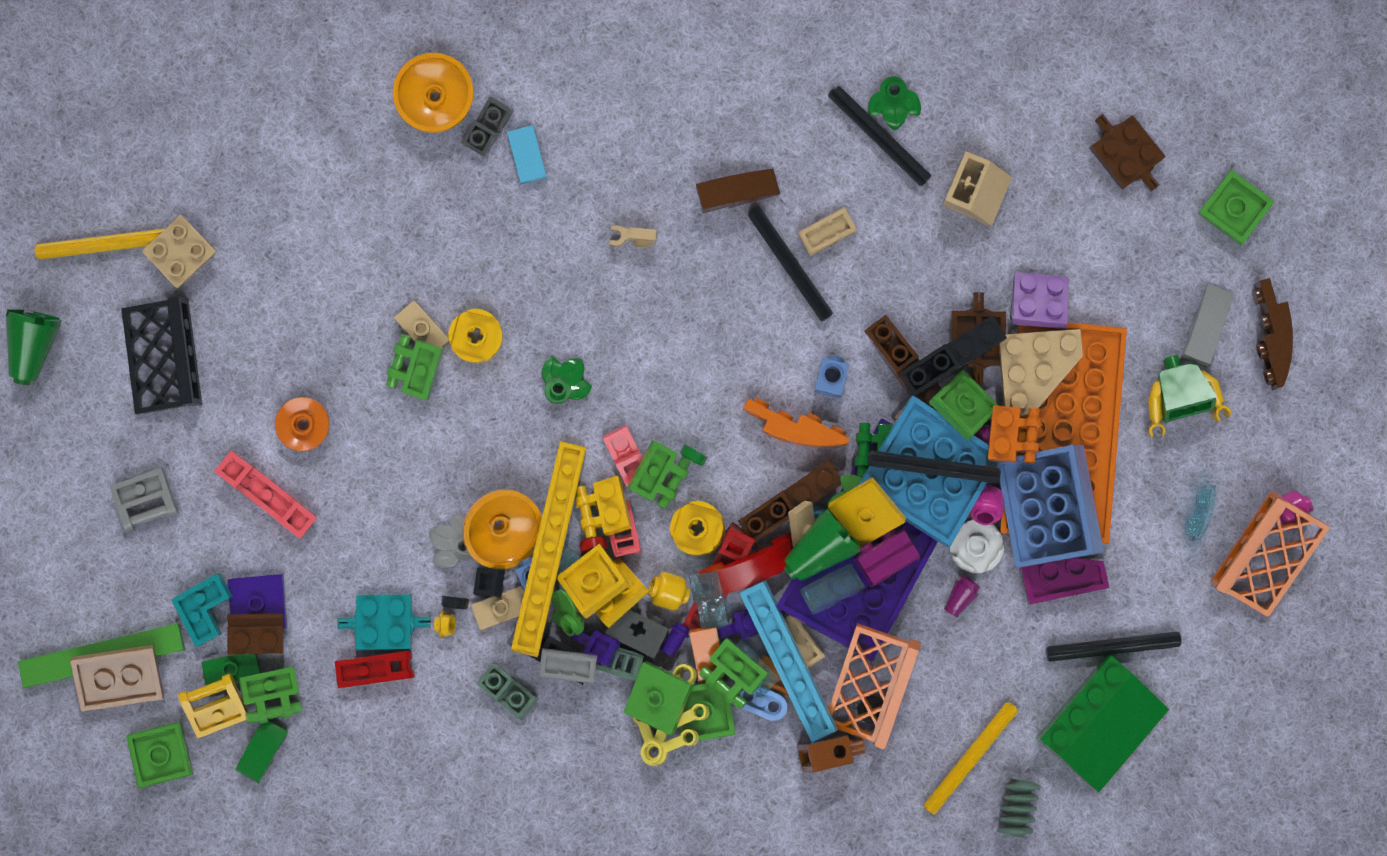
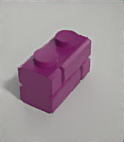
M893 529L880 537L883 542L875 547L871 543L861 548V551L858 553L859 556L854 559L871 588L920 558V554L911 543L905 530L902 529L896 532Z

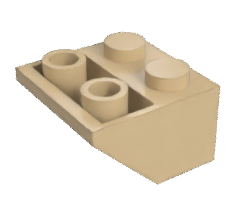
M965 151L942 207L992 227L1012 177L991 161Z

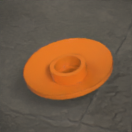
M298 397L287 401L279 409L275 418V430L279 440L286 447L295 451H309L318 447L325 440L329 431V417L325 408L319 402L307 397ZM302 420H307L309 424L306 430L299 428V423Z

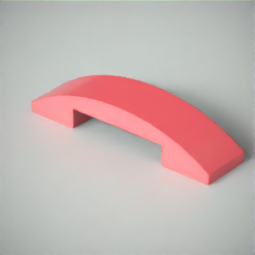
M232 450L214 471L231 486L238 489L274 517L299 539L303 537L317 519L307 508Z

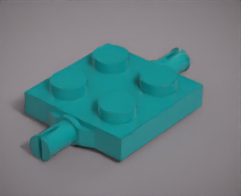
M411 594L356 595L354 618H337L338 623H347L337 624V629L354 630L357 651L412 650L414 628H431V616H414Z

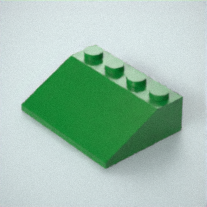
M1106 655L1039 733L1036 739L1099 793L1169 709L1113 656Z

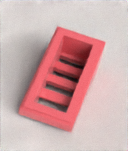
M629 499L626 500L632 524L631 534L617 538L615 534L609 535L614 558L641 552ZM633 540L634 545L618 548L617 543Z

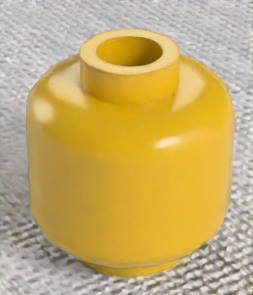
M661 572L658 576H653L648 588V596L651 597V601L655 606L672 611L677 610L682 604H686L690 596V589L687 588L685 578L669 572Z

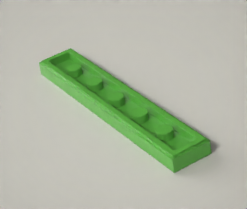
M180 623L18 661L23 688L73 677L70 660L75 656L147 645L155 646L157 657L184 651L185 645Z

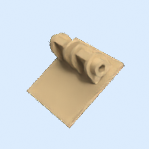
M182 215L176 218L142 250L144 255L177 289L217 253Z

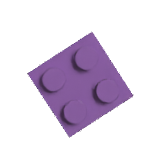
M1015 272L1013 277L1012 324L1066 329L1068 323L1069 277Z

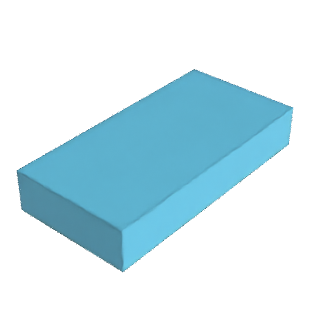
M533 125L507 132L521 185L547 178Z

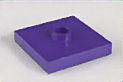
M284 574L228 579V588L233 596L229 599L230 614L284 613L283 626L284 629H288Z

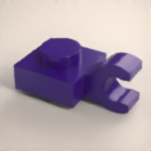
M747 609L732 614L735 620L734 623L718 628L721 639L736 633L740 634L742 640L759 634Z
M594 630L592 636L582 632L571 637L572 640L586 646L585 654L598 655L597 662L607 667H610L621 644L620 641L597 630Z

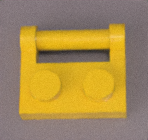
M231 673L222 676V679L193 691L188 692L185 690L178 693L179 701L197 739L246 720L245 713H249L246 706L243 705V700ZM223 690H226L228 693L225 697L194 708L192 703Z

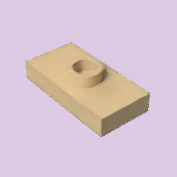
M843 207L797 232V235L811 257L856 233L858 230L846 208Z
M415 300L394 317L415 342L422 340L442 348L449 343L448 337Z
M803 501L788 512L793 548L815 521L812 502Z
M523 586L502 593L501 598L491 597L471 605L480 631L519 616L524 594Z
M788 615L784 619L809 669L824 658L825 655L800 621Z

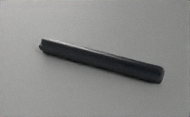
M838 85L829 92L828 97L919 186H923L928 182L931 174L850 95Z
M759 206L750 210L748 217L819 320L823 322L830 318L833 314L832 310Z
M880 451L869 452L867 460L868 465L873 467L989 483L999 482L1001 474L1000 469L995 467Z
M1168 632L1054 645L1046 648V657L1049 662L1174 648L1182 644L1180 632Z

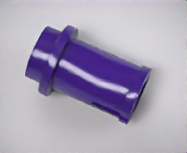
M678 621L674 625L671 624L672 630L662 647H660L662 652L675 658L684 639L690 636L688 634L690 628Z

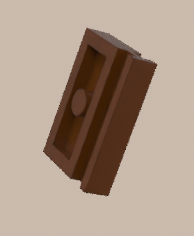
M284 613L228 614L227 655L283 654Z

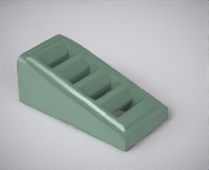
M619 647L610 667L599 663L596 664V670L636 681L644 654ZM619 653L624 654L620 670L615 669ZM629 657H634L631 673L625 672Z

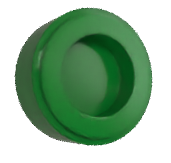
M684 444L680 451L681 455L700 466L704 465L708 458L687 444Z

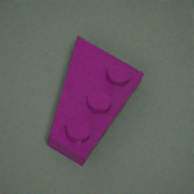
M1071 558L1020 567L1028 605L1110 588L1104 561Z

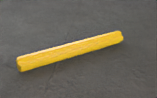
M165 229L36 244L34 251L36 258L48 259L145 247Z
M1006 702L924 803V808L931 814H936L1018 713V709L1012 703Z

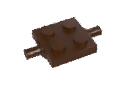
M1104 114L1099 116L1095 122L1104 134L1089 149L1122 190L1131 183L1142 180L1150 192H1152L1160 184H1158L1150 172L1166 156L1133 115L1124 122L1112 126Z
M974 292L972 309L967 311H951V341L990 316L994 317L1004 334H1006V312L984 309L985 293ZM999 345L967 366L973 368V380L978 385L984 384L983 375L985 368L990 366L1000 367Z

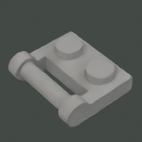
M158 468L110 486L126 532L133 531L136 526L163 516L170 515L171 517L179 514L163 468ZM163 497L165 505L131 517L128 509Z

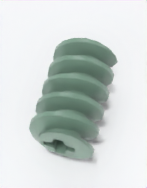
M1009 778L1014 782L1013 784L1005 785L1004 788L1011 791L1012 794L1003 796V799L1009 802L1010 805L1001 807V810L1007 813L1008 816L999 818V821L1004 823L1006 827L998 829L997 832L1027 838L1024 835L1033 833V829L1026 824L1035 822V818L1028 813L1037 811V807L1030 804V802L1039 799L1037 795L1032 793V790H1038L1041 786L1035 782Z

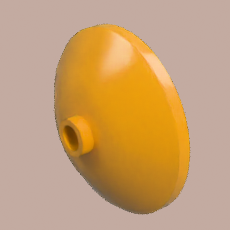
M425 53L412 58L400 69L393 85V100L401 118L411 127L426 133L444 132L457 126L468 115L474 98L473 83L466 68L455 58L442 53ZM438 93L440 98L437 101H432L431 95Z
M509 489L490 492L478 499L471 506L465 517L462 530L465 547L474 560L485 567L508 569L517 566L521 561L528 559L534 552L542 518L536 504L521 492ZM501 520L500 526L494 527V523Z

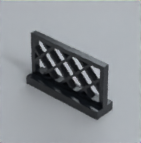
M176 296L164 301L121 308L135 414L140 415L186 406L203 405L189 299ZM168 307L169 317L162 325L153 317L160 308ZM140 312L146 317L138 329L131 325V313ZM150 321L160 327L153 340L143 334ZM165 332L172 337V344L167 351L157 345ZM139 337L149 343L142 355L135 352L134 344ZM154 347L164 354L156 367L146 360ZM168 358L175 363L176 368L171 377L160 371ZM143 363L153 370L145 382L138 378V370ZM157 374L167 381L160 393L149 386ZM172 385L179 390L180 401L170 402L164 397ZM148 390L156 398L151 406L142 408L141 397Z

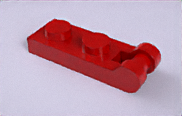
M412 651L334 661L338 688L415 678L414 670H411L410 664ZM399 661L400 672H392L391 662Z

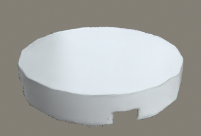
M974 520L964 522L949 551L953 561L960 569L969 573H983L992 570L1000 562L1004 553L1003 538L1000 531L993 524L981 525Z

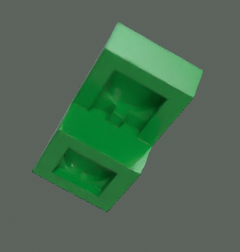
M270 721L260 724L237 764L235 771L259 784L272 764L275 754L287 737L288 731Z

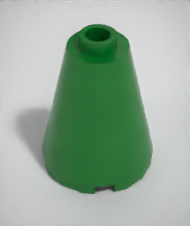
M7 309L6 332L9 377L14 378V383L30 385V381H36L61 327L62 320L45 313L35 311L28 313L24 312L25 310Z
M826 508L784 559L787 564L784 566V569L793 580L798 578L803 581L858 554L861 551V547L833 513Z

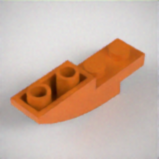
M756 397L754 401L748 398L743 407V411L766 422L762 433L790 444L814 448H834L846 446L850 440L846 437V431L832 425L831 429L822 425L823 420L811 413H808L807 416L801 414L798 422L795 423L792 421L793 416L782 410L776 413L768 409L769 404Z

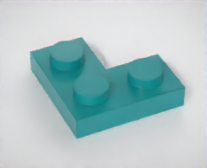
M221 573L209 577L171 599L195 647H200L222 635L210 610L233 596Z

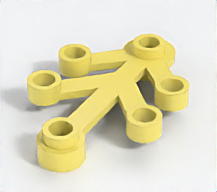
M681 664L674 669L673 674L682 679L684 672L689 671L690 678L687 681L692 684L695 683L697 673L692 666ZM695 704L690 710L682 713L677 727L694 720L702 721L707 719L709 708L704 704ZM699 707H702L704 710V714L701 717H698L696 714ZM633 717V720L639 726L644 740V744L641 747V758L650 766L661 765L666 760L668 752L685 745L694 746L699 740V735L695 730L686 729L681 733V736L665 741L668 734L657 729L654 736L650 725ZM689 732L693 735V740L690 743L686 741V735ZM654 747L659 750L657 757H653L651 753Z

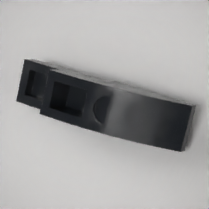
M990 316L950 343L944 344L900 372V375L912 394L916 396L976 361L986 352L1007 340V337L994 317Z

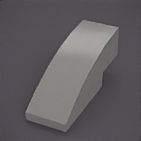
M1211 284L1206 285L1180 357L1204 367L1210 365L1226 321L1233 293Z

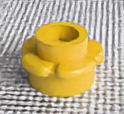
M442 611L435 618L434 630L436 633H439L441 638L454 635L456 630L454 614H447L445 611Z

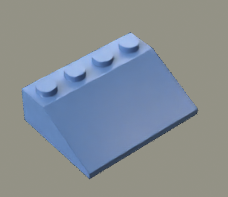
M1069 445L1036 453L1034 464L1024 463V455L1017 456V463H998L997 468L1001 471L1000 485L1016 568L1104 553L1084 445Z

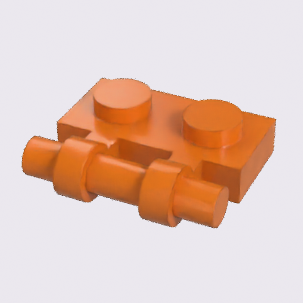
M993 406L988 452L989 461L1017 463V454L1019 452L1025 453L1024 463H1035L1036 453H1039V444L1037 443L1038 429H1041L1042 422L1039 419V408H1029L1028 418H1021V407ZM1020 428L1027 429L1026 442L1023 443L1019 442Z

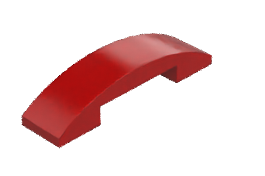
M731 527L712 565L719 562L727 565L746 557L755 539ZM701 588L683 625L692 630L713 626L729 593L706 598Z
M791 532L771 540L772 546L727 565L719 562L696 572L704 596L707 598L735 592L758 584L784 571V566L787 565L784 559L793 549Z

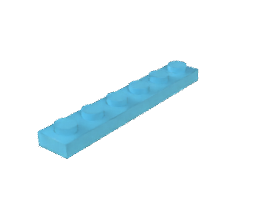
M766 580L740 592L739 594L811 742L836 732L838 728L780 609L777 608L776 600Z

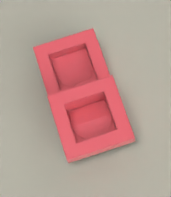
M624 425L602 436L627 487L642 460V456L627 425Z

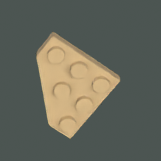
M1081 329L1005 334L1007 340L999 344L1004 406L1021 407V416L1028 415L1029 408H1039L1083 357Z

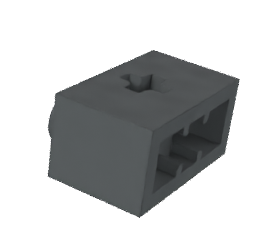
M633 606L610 626L605 634L655 658L669 630L664 627L666 621L654 615H651L650 619L640 615L642 609ZM641 621L644 623L643 628L646 630L645 635L639 634L635 637L633 635L634 630L630 627L632 623L637 625Z

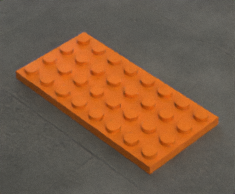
M1069 322L1066 329L1017 325V334L1081 329L1083 357L1039 407V419L1042 422L1041 429H1038L1037 443L1039 444V452L1069 445H1084L1102 544H1109L1127 328ZM1028 415L1021 416V418H1028ZM1020 428L1019 442H1026L1027 429ZM1018 452L1017 456L1025 455V453ZM1005 507L1003 516L1000 519L999 531L1001 534H1009Z

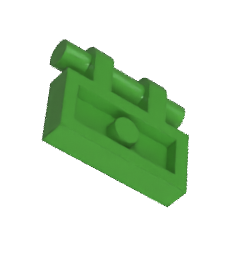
M401 334L399 342L395 343L393 349L395 356L392 366H388L386 386L396 388L398 380L404 381L401 392L425 401L429 400L444 348L417 340L414 349L409 347L411 336ZM405 357L410 358L407 372L402 369Z
M652 440L627 489L652 502L656 494L659 493L661 497L657 505L666 509L670 501H674L677 495L675 491L681 480L685 479L688 475L687 469L691 461L681 457L677 465L673 464L678 453ZM670 471L673 474L666 487H664L662 483Z
M728 638L723 641L709 659L717 666L716 669L712 672L705 666L699 673L706 680L705 684L711 689L715 688L724 696V700L729 705L734 704L739 710L747 703L740 696L743 689L750 695H753L770 674ZM724 674L736 682L732 688L721 680Z
M294 666L238 678L243 705L255 703L256 711L245 713L247 724L255 722L263 724L267 723L268 719L283 717V719L290 718L292 714L302 712L300 701L290 703L289 695L299 693ZM279 698L280 706L265 708L264 701Z

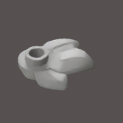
M453 515L450 526H436L429 531L431 542L438 548L432 560L434 564L449 568L454 567L460 560L466 561L473 558L467 549L465 551L461 549V545L464 543L462 535L464 517Z

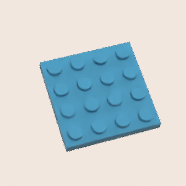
M911 396L878 450L880 452L995 468L999 463L988 460V444L974 435L967 441L938 411L915 396ZM869 466L858 486L873 477L905 515V521L945 547H950L987 482Z

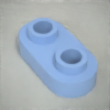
M760 686L753 694V699L747 701L742 709L765 719L776 721L786 714L787 703L781 695ZM743 689V691H742L741 694H740V696H741L742 698H743V693L745 692L744 689ZM772 701L777 702L779 706L775 712H771L768 709V704Z

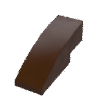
M774 169L746 172L696 184V191L703 214L780 195Z

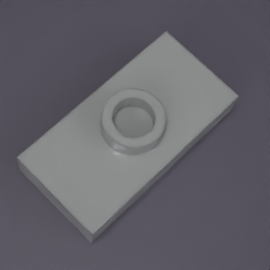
M543 648L539 677L594 684L598 655Z

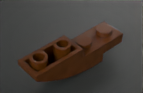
M1268 278L1254 284L1255 289H1252V296L1255 304H1259L1262 315L1259 316L1261 328L1263 331H1267V335L1258 338L1259 343L1256 344V350L1259 358L1263 359L1266 369L1263 371L1265 382L1267 385H1271L1273 391L1284 387L1289 373L1293 350V328L1288 301L1277 304L1271 280Z
M884 315L864 330V332L910 397L914 396L901 377L900 372L918 362L919 356L887 315ZM936 384L915 397L936 410L929 401L942 388L939 384Z
M828 460L738 520L746 535L755 539V543L789 520L788 512L803 501H809L814 504L841 486V476L832 462Z

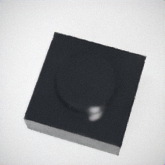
M477 568L473 595L501 598L505 571L492 568Z

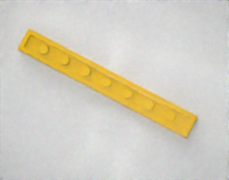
M563 441L559 443L510 651L538 657L586 447Z

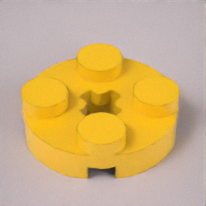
M470 309L460 316L458 315L452 321L448 332V339L452 350L460 359L477 364L490 361L499 352L503 342V332L500 323L491 313L482 309ZM475 329H479L483 339L478 340L477 343H472V338L468 337L469 333H474Z
M692 501L684 507H680L674 513L670 523V533L676 546L681 551L693 556L712 554L724 539L725 519L711 504L704 501ZM698 521H702L703 533L694 536L695 531L691 530L692 525H697Z

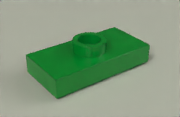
M235 654L201 662L206 685L221 680L222 676L229 673L232 674L235 682H239L238 678L261 673L257 654Z

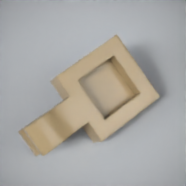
M619 225L611 226L612 232H619L621 234L619 240H610V245L613 247H620L627 241L633 242L634 246L638 248H650V244L656 245L657 230L634 227L629 229Z

